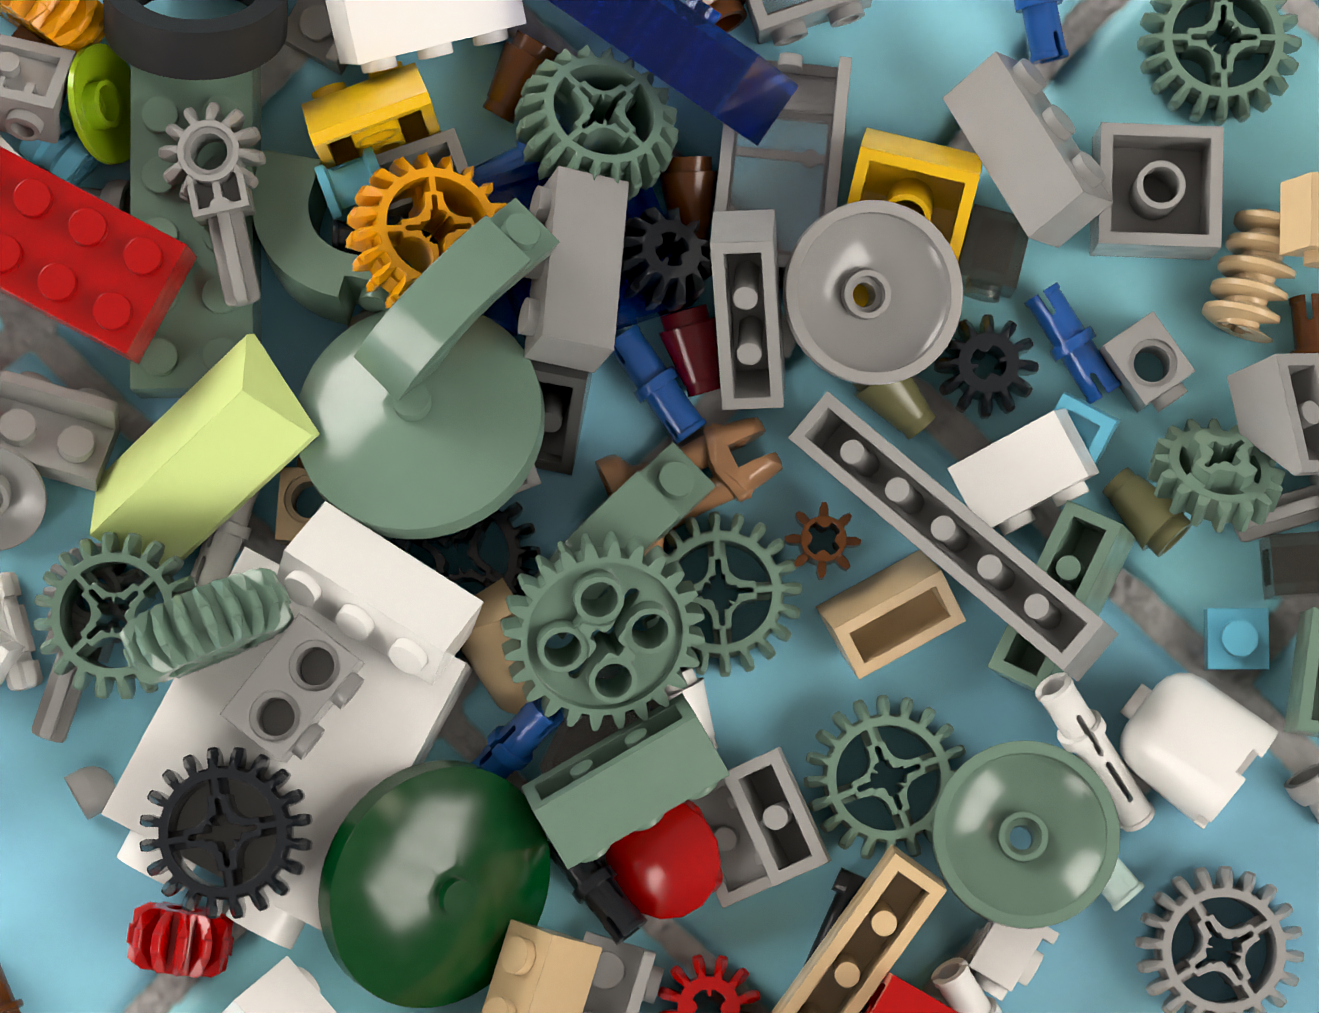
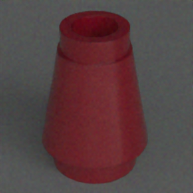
M707 304L660 316L664 331L658 334L683 385L686 387L688 397L720 389L716 317L710 318Z

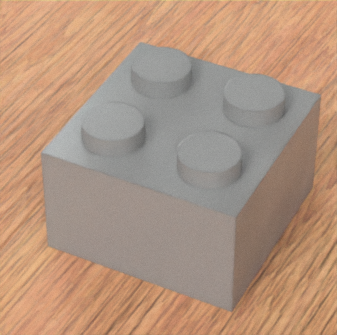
M1101 122L1092 137V158L1099 164L1105 174L1106 179L1101 184L1113 203L1090 221L1089 256L1210 260L1220 250L1222 244L1224 127Z

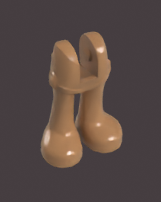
M758 417L745 418L725 425L712 423L704 429L702 436L680 447L683 453L700 470L707 467L710 469L713 477L709 479L716 486L703 501L672 528L674 531L685 524V519L693 516L696 518L732 500L743 502L746 499H750L756 488L763 485L783 469L782 461L776 452L753 459L740 467L737 466L731 454L732 451L746 446L766 432L762 421ZM613 454L595 461V465L606 493L610 497L637 471H642L651 461L630 465L621 457ZM665 536L652 548L659 545L664 551Z

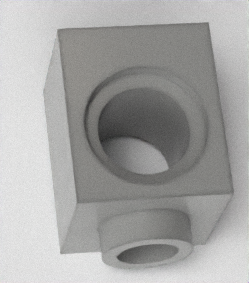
M1154 311L1099 349V352L1117 380H1120L1122 385L1119 388L1137 413L1151 403L1157 412H1160L1188 392L1182 382L1193 374L1195 369ZM1140 353L1155 355L1163 366L1161 380L1148 382L1141 379L1134 369L1135 356Z

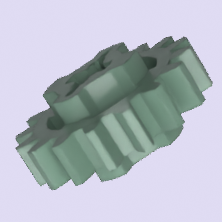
M1193 419L1187 420L1183 431L1173 425L1170 426L1165 439H1158L1150 460L1152 465L1148 473V479L1158 482L1154 491L1156 498H1171L1173 500L1169 512L1173 515L1183 511L1191 515L1190 523L1195 527L1201 524L1203 519L1211 521L1214 530L1222 533L1226 523H1232L1240 532L1247 530L1250 520L1259 525L1264 524L1268 513L1274 512L1283 491L1281 484L1285 477V471L1274 468L1276 461L1264 452H1261L1246 437L1240 435L1237 424L1230 431L1221 430L1217 419H1211L1208 428H1201Z

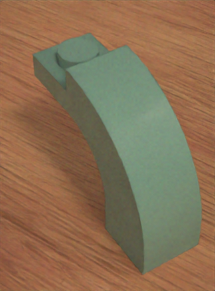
M263 150L266 156V163L258 166L255 176L259 180V184L253 189L252 196L256 214L252 216L258 238L269 264L286 292L307 310L325 319L345 325L350 324L356 304L372 313H378L383 310L388 311L390 308L386 309L385 299L389 293L385 289L380 287L377 291L366 292V284L372 278L370 271H353L352 263L359 255L337 250L320 238V228L328 205L314 167L322 164L321 160Z
M515 197L492 217L489 218L485 215L442 253L386 312L353 357L399 401L432 374L469 327L499 297L550 256L560 241Z
M672 442L642 471H637L568 538L565 544L572 553L580 551L582 533H588L594 547H602L608 531H614L619 547L622 549L625 548L628 541L634 535L639 536L644 546L645 555L675 525L703 501L716 485ZM558 551L554 553L549 561L554 563L560 559ZM540 570L534 576L535 578H537L541 574ZM604 582L589 585L581 597L585 599L600 598L608 592L610 585ZM568 632L557 633L561 639H564L569 634Z

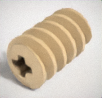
M1260 208L1241 210L1235 214L1233 222L1240 232L1228 235L1225 245L1233 255L1221 257L1218 262V270L1226 278H1217L1210 285V292L1218 300L1204 303L1202 314L1209 322L1228 334L1253 342L1271 343L1273 339L1261 332L1259 326L1260 324H1279L1281 317L1266 306L1268 301H1287L1288 293L1274 283L1276 279H1295L1296 271L1282 262L1285 255H1280V212Z

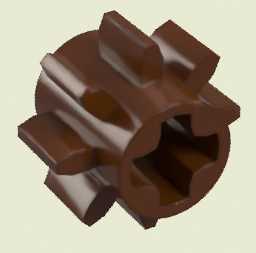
M822 502L818 510V516L811 520L805 513L798 511L795 514V519L803 528L801 534H790L784 538L785 544L799 547L801 555L794 562L796 569L801 568L806 562L815 565L818 580H823L826 574V566L835 563L841 570L847 571L850 568V564L846 557L842 555L845 548H855L861 544V539L847 537L844 529L850 522L852 515L847 513L839 520L828 516L829 508L827 502ZM815 528L820 533L827 531L829 528L833 530L837 535L832 543L836 553L830 555L824 549L817 554L812 553L808 548L813 539L809 530Z

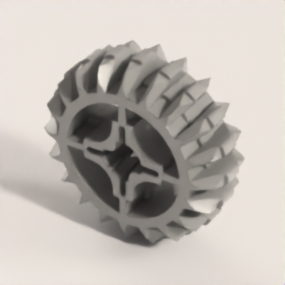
M1219 866L1216 872L1215 884L1212 885L1207 869L1205 867H1198L1193 872L1194 889H1191L1188 882L1182 876H1175L1171 879L1172 888L1178 896L1175 901L1167 894L1159 891L1152 896L1155 904L1165 912L1161 918L1155 914L1142 913L1140 921L1147 926L1155 927L1156 932L1154 938L1136 937L1135 946L1143 949H1153L1154 958L1141 960L1136 966L1137 970L1141 973H1151L1154 971L1159 973L1160 977L1151 981L1145 988L1149 995H1160L1167 990L1171 992L1161 1007L1164 1013H1176L1184 1004L1187 1005L1184 1013H1244L1243 1011L1245 1010L1249 1013H1267L1261 1003L1264 998L1269 1003L1280 1008L1287 1003L1284 995L1277 991L1275 986L1278 982L1295 987L1299 982V978L1295 974L1283 970L1286 961L1295 963L1304 961V953L1293 949L1286 950L1285 941L1299 938L1302 936V930L1299 926L1281 928L1279 922L1287 918L1293 912V908L1289 903L1278 904L1271 909L1268 907L1277 892V888L1274 885L1266 884L1254 895L1252 892L1256 883L1255 873L1244 871L1239 877L1236 886H1233L1232 868L1230 866ZM1217 897L1229 898L1245 906L1254 917L1245 923L1239 922L1234 926L1226 928L1216 920L1213 914L1207 912L1202 901ZM1187 914L1190 919L1188 924L1194 934V943L1191 950L1179 959V963L1174 965L1171 952L1173 935L1179 921ZM1210 932L1216 938H1236L1231 941L1232 951H1226L1231 954L1230 959L1226 962L1229 967L1222 961L1215 959L1202 961L1207 957L1206 948H1213L1207 944L1208 940L1212 937ZM1264 934L1266 941L1264 966L1257 980L1251 984L1249 981L1251 975L1245 965V955L1248 949L1260 940L1259 936ZM1214 971L1223 979L1225 984L1231 986L1236 997L1219 1001L1205 1000L1191 992L1183 982L1193 976L1200 977L1207 972Z

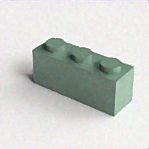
M1067 500L1036 565L1099 616L1136 538L1123 524ZM1009 624L987 666L1001 677L1033 692L1050 675L1064 672Z
M683 693L669 700L670 705L668 707L661 705L650 711L647 720L643 721L641 718H638L624 728L521 787L533 813L567 869L580 862L587 863L598 859L608 851L610 845L633 831H643L651 828L662 819L664 813L686 800H695L706 796L717 786L720 780L730 775Z

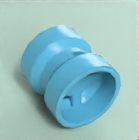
M60 110L61 135L58 142L53 144L40 140H22L19 152L31 163L44 165L50 173L75 186H79L92 173L100 161L87 151L74 130L72 119Z

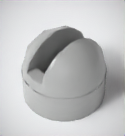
M96 766L80 768L64 777L87 820L102 813L115 789L113 777L105 769Z

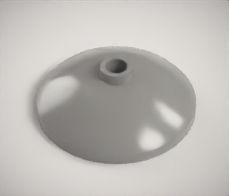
M883 200L857 201L845 204L822 215L798 239L790 254L784 273V310L790 330L798 345L821 369L841 380L855 384H891L908 379L925 370L943 353L950 343L958 326L962 311V276L959 264L948 241L935 225L924 216L894 202ZM858 284L864 286L869 294L868 302L864 307L857 305L853 299V290Z

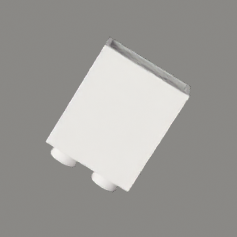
M244 547L230 575L259 568L271 569L277 575L280 565ZM291 600L289 606L294 619L299 613L365 663L357 673L364 679L363 684L343 709H339L333 704L319 721L318 725L325 729V732L307 756L301 760L296 755H293L287 763L280 762L220 715L222 710L283 633H280L273 639L259 644L258 647L204 668L199 672L196 671L179 679H173L101 813L130 829L116 857L144 875L165 884L173 876L169 870L157 876H150L147 872V867L151 863L163 859L161 851L142 852L139 843L145 839H158V827L140 825L141 815L161 816L163 807L151 803L147 796L151 790L163 792L168 796L172 794L174 790L165 783L162 774L167 769L177 772L185 780L189 777L183 765V758L189 754L194 755L200 761L204 770L208 768L206 757L208 748H220L223 754L224 766H229L230 756L234 747H242L246 749L247 753L246 769L250 770L254 760L260 754H264L271 759L269 768L264 775L265 778L269 780L280 769L288 770L291 777L279 791L284 796L293 790H303L305 799L289 807L292 816L311 814L313 819L312 824L308 826L294 827V838L312 840V849L308 851L292 849L289 858L301 862L305 866V870L302 875L291 874L284 869L280 872L279 876L288 883L291 889L286 896L278 895L269 886L264 888L269 898L270 907L268 909L258 911L250 897L246 896L244 897L246 904L245 917L234 919L230 909L226 913L228 918L244 928L288 949L293 948L306 923L322 931L318 908L319 883L326 854L339 826L359 800L376 785L401 770L424 763L473 671V668L466 662L453 657L436 681L430 685L416 675L401 671L392 663L390 658L365 642L348 637L339 629L337 624L312 608L298 605ZM315 650L304 658L301 670L306 682L310 685H320L332 676L334 660L328 651ZM281 699L271 702L265 708L262 716V722L266 731L273 736L286 733L294 723V710L286 700ZM228 779L230 794L235 796L237 808L243 815L249 818L274 815L268 801L258 790L243 781ZM209 784L196 791L186 802L178 820L177 831L195 827L205 819L208 812L207 797L211 796ZM226 814L217 819L221 826H213L212 833L200 834L196 839L222 841L225 843L228 851L236 846L232 839H240L242 832L254 831L257 829V826L245 827L239 824H230L227 821ZM277 834L255 839L248 845L244 857L245 868L242 869L244 883L256 876L266 866L274 851ZM202 847L180 850L181 856L192 871L198 865L223 878L222 871H218L215 857L210 851Z

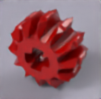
M165 901L163 903L148 902L134 909L133 921L129 923L126 943H129L127 958L140 969L153 970L156 973L171 974L176 977L189 976L198 978L202 976L212 978L226 970L228 957L232 956L234 936H232L233 920L222 912L217 919L207 918L204 906H197L194 911L188 912L182 909V904Z
M696 954L692 956V965L696 972V977L690 980L684 970L678 965L673 966L670 970L673 978L683 986L681 992L670 987H659L658 997L663 1000L677 1002L678 1008L665 1009L658 1013H695L698 1006L694 996L702 990H707L709 997L712 990H716L723 995L724 999L719 1004L722 1013H751L741 1011L740 1005L755 1003L760 1000V993L756 989L736 993L735 989L746 981L749 972L742 967L728 981L725 980L723 975L728 966L727 956L719 955L715 961L713 974H706L704 959L701 954Z

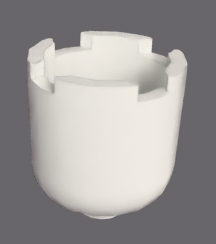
M1176 673L1165 677L1152 690L1141 683L1124 705L1120 713L1127 717L1129 721L1120 735L1119 750L1124 763L1134 774L1191 821L1204 829L1208 822H1212L1241 787L1246 780L1241 775L1257 755L1261 758L1264 756L1276 738L1278 731L1206 680L1192 673Z

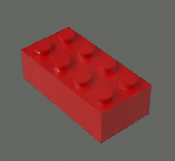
M0 146V292L139 365L195 263L197 256L187 244Z

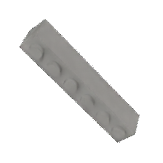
M827 391L788 437V439L1077 682L1118 636V633L830 392Z

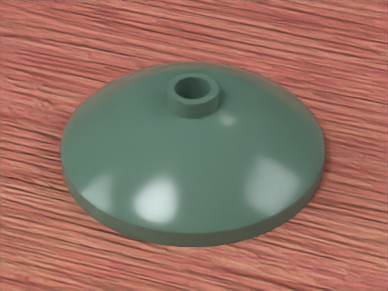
M1037 741L1006 742L987 748L974 755L949 779L941 792L934 812L932 824L933 851L936 863L946 884L953 894L971 911L986 920L1006 927L1018 929L1044 928L1056 925L1079 914L1104 890L1112 876L1119 855V818L1107 787L1097 773L1079 757L1048 743ZM1021 827L1029 832L1031 844L1028 849L1020 850L1012 845L1010 833L1013 828Z

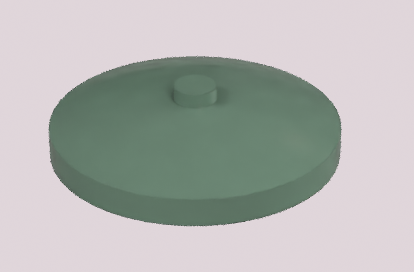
M383 310L370 315L345 330L331 342L312 366L305 379L298 401L320 435L304 448L299 455L309 478L323 500L378 535L398 539H427L452 534L484 520L497 511L515 494L529 475L537 459L544 435L545 408L541 387L530 359L524 358V349L517 340L495 321L481 315L456 342L440 366L397 401L353 357L369 333L386 314L387 311Z

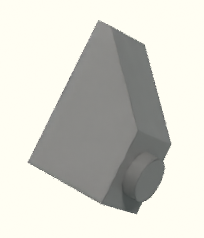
M1319 353L1274 354L1228 375L1227 380L1240 435L1246 437L1253 445L1294 476L1319 475Z

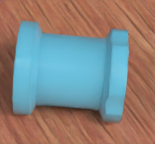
M372 146L363 149L361 157L327 169L323 164L314 167L333 219L341 217L343 209L356 205L355 196L362 186H370V177L376 170L380 169Z

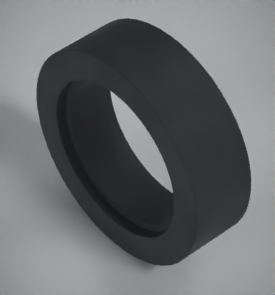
M103 0L104 34L110 48L130 65L158 76L181 80H213L240 75L270 61L282 49L287 38L288 0H236L248 7L228 16L197 20L170 17L144 7V5L154 0Z

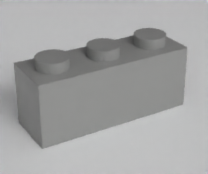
M995 51L943 97V100L1028 238L1059 248L1113 203L1101 184L1106 177L1099 164L1088 153L1080 151L1073 140L1072 135L1076 132V129L1070 118L1059 107L1051 105L1042 91L1047 84L1040 71L1027 59L1023 58L1018 61Z
M558 166L544 186L538 185L535 188L529 211L560 242L550 256L524 276L531 279L530 298H525L518 320L519 334L526 335L524 358L595 373L614 351L629 182L619 180V183H616L614 178L597 175L596 179L593 180L592 173Z
M775 209L713 212L710 250L722 410L784 408L785 359Z

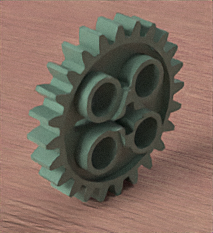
M608 531L602 547H594L588 533H582L580 551L574 553L563 541L557 542L559 560L552 563L547 558L538 554L535 559L541 574L537 578L522 573L518 575L519 584L526 595H507L506 597L508 609L515 617L501 619L500 625L504 636L511 638L501 644L505 660L515 661L508 667L514 683L526 681L522 690L528 702L542 697L541 707L546 717L549 718L563 707V715L569 727H573L582 714H587L593 731H598L604 715H612L618 729L624 728L625 712L632 709L645 721L648 719L646 703L651 699L664 707L670 705L664 690L668 684L681 689H685L688 686L680 671V667L694 668L699 666L700 662L695 652L689 648L690 646L705 643V637L701 628L693 625L705 619L700 604L692 602L698 596L691 580L681 582L685 573L678 561L665 565L666 556L659 545L643 556L644 546L637 535H634L628 541L625 548L622 549L619 547L614 531ZM598 582L610 585L608 592L600 598L585 599L581 597L589 585ZM629 589H637V592L628 595L624 599V595L627 593ZM655 614L660 616L657 624L648 630L638 631L632 629L634 623L644 615ZM613 626L614 630L608 634L607 631ZM596 629H598L599 632H597V633L595 634V636L593 637L592 633H593ZM568 632L574 635L572 641L562 648L552 649L545 646L547 640L557 633ZM582 664L581 669L576 674L569 673V671L578 668ZM620 664L624 666L622 671L611 679L596 677L598 671L606 665Z

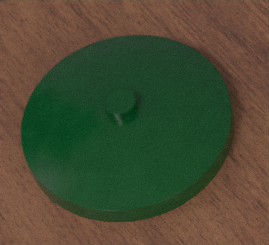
M456 760L431 761L411 766L386 778L361 798L339 826L324 860L318 894L319 919L324 939L334 960L355 983L374 996L402 1007L433 1008L452 1004L474 995L491 983L510 920L535 926L538 925L545 906L550 882V852L546 833L533 813L526 796L506 779L475 764Z

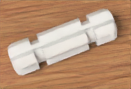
M1 572L0 629L25 646L22 654L8 671L5 679L7 687L11 691H22L40 685L43 681L39 660L32 659L31 653L35 652L36 648L25 604L19 605L17 597L22 595L18 577L14 572Z

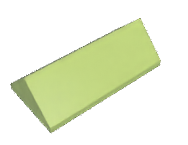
M247 334L105 470L97 492L95 491L90 536L101 542L103 533L114 532L119 539L122 551L124 541L129 533L140 534L142 536L141 555L150 543L159 541L165 545L164 554L159 562L160 565L173 556H179L182 560H185L320 435L255 334Z

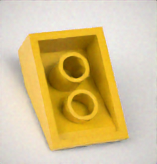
M397 61V67L368 73V80L349 87L346 86L345 82H336L323 86L311 94L313 100L301 104L313 147L322 164L327 169L361 157L363 149L372 146L375 155L441 132L431 99L415 62L403 66L401 61Z
M866 127L847 204L865 200H883L906 206L918 212L934 224L943 234L958 262L981 174L982 162L976 153ZM858 284L853 290V299L861 307L867 304L869 294L864 286Z

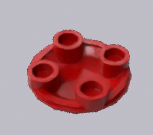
M689 800L664 813L662 819L651 828L643 831H633L614 842L606 852L607 865L610 864L617 873L614 879L623 889L622 891L642 914L658 919L686 916L703 906L709 896L716 892L722 884L723 872L720 867L721 861L717 839L707 821L703 818L699 806Z

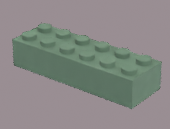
M131 65L130 215L187 244L197 256L195 263L139 365L130 361V389L140 398H181L247 334H255L262 344L261 296L258 301L250 305L238 307L226 305L208 225L200 226L193 218L190 203L185 202L179 196L183 182L169 185L165 181L163 173L175 163L163 161L158 155L160 147L178 145V142L174 141L166 133L167 125L172 123L178 125L183 130L188 128L190 124L184 117V110L189 107L196 111L201 120H206V109L210 102H216L220 105L223 114L222 121L230 112L238 109L245 116L244 125L241 130L248 127H256L261 134V66L252 71L227 78L181 80L158 76ZM261 139L249 149L261 151ZM218 142L209 143L204 146L198 155V167L212 170L221 166L226 160L227 146ZM247 166L246 169L255 175L258 166ZM250 215L244 218L261 292V242L254 226L253 216Z

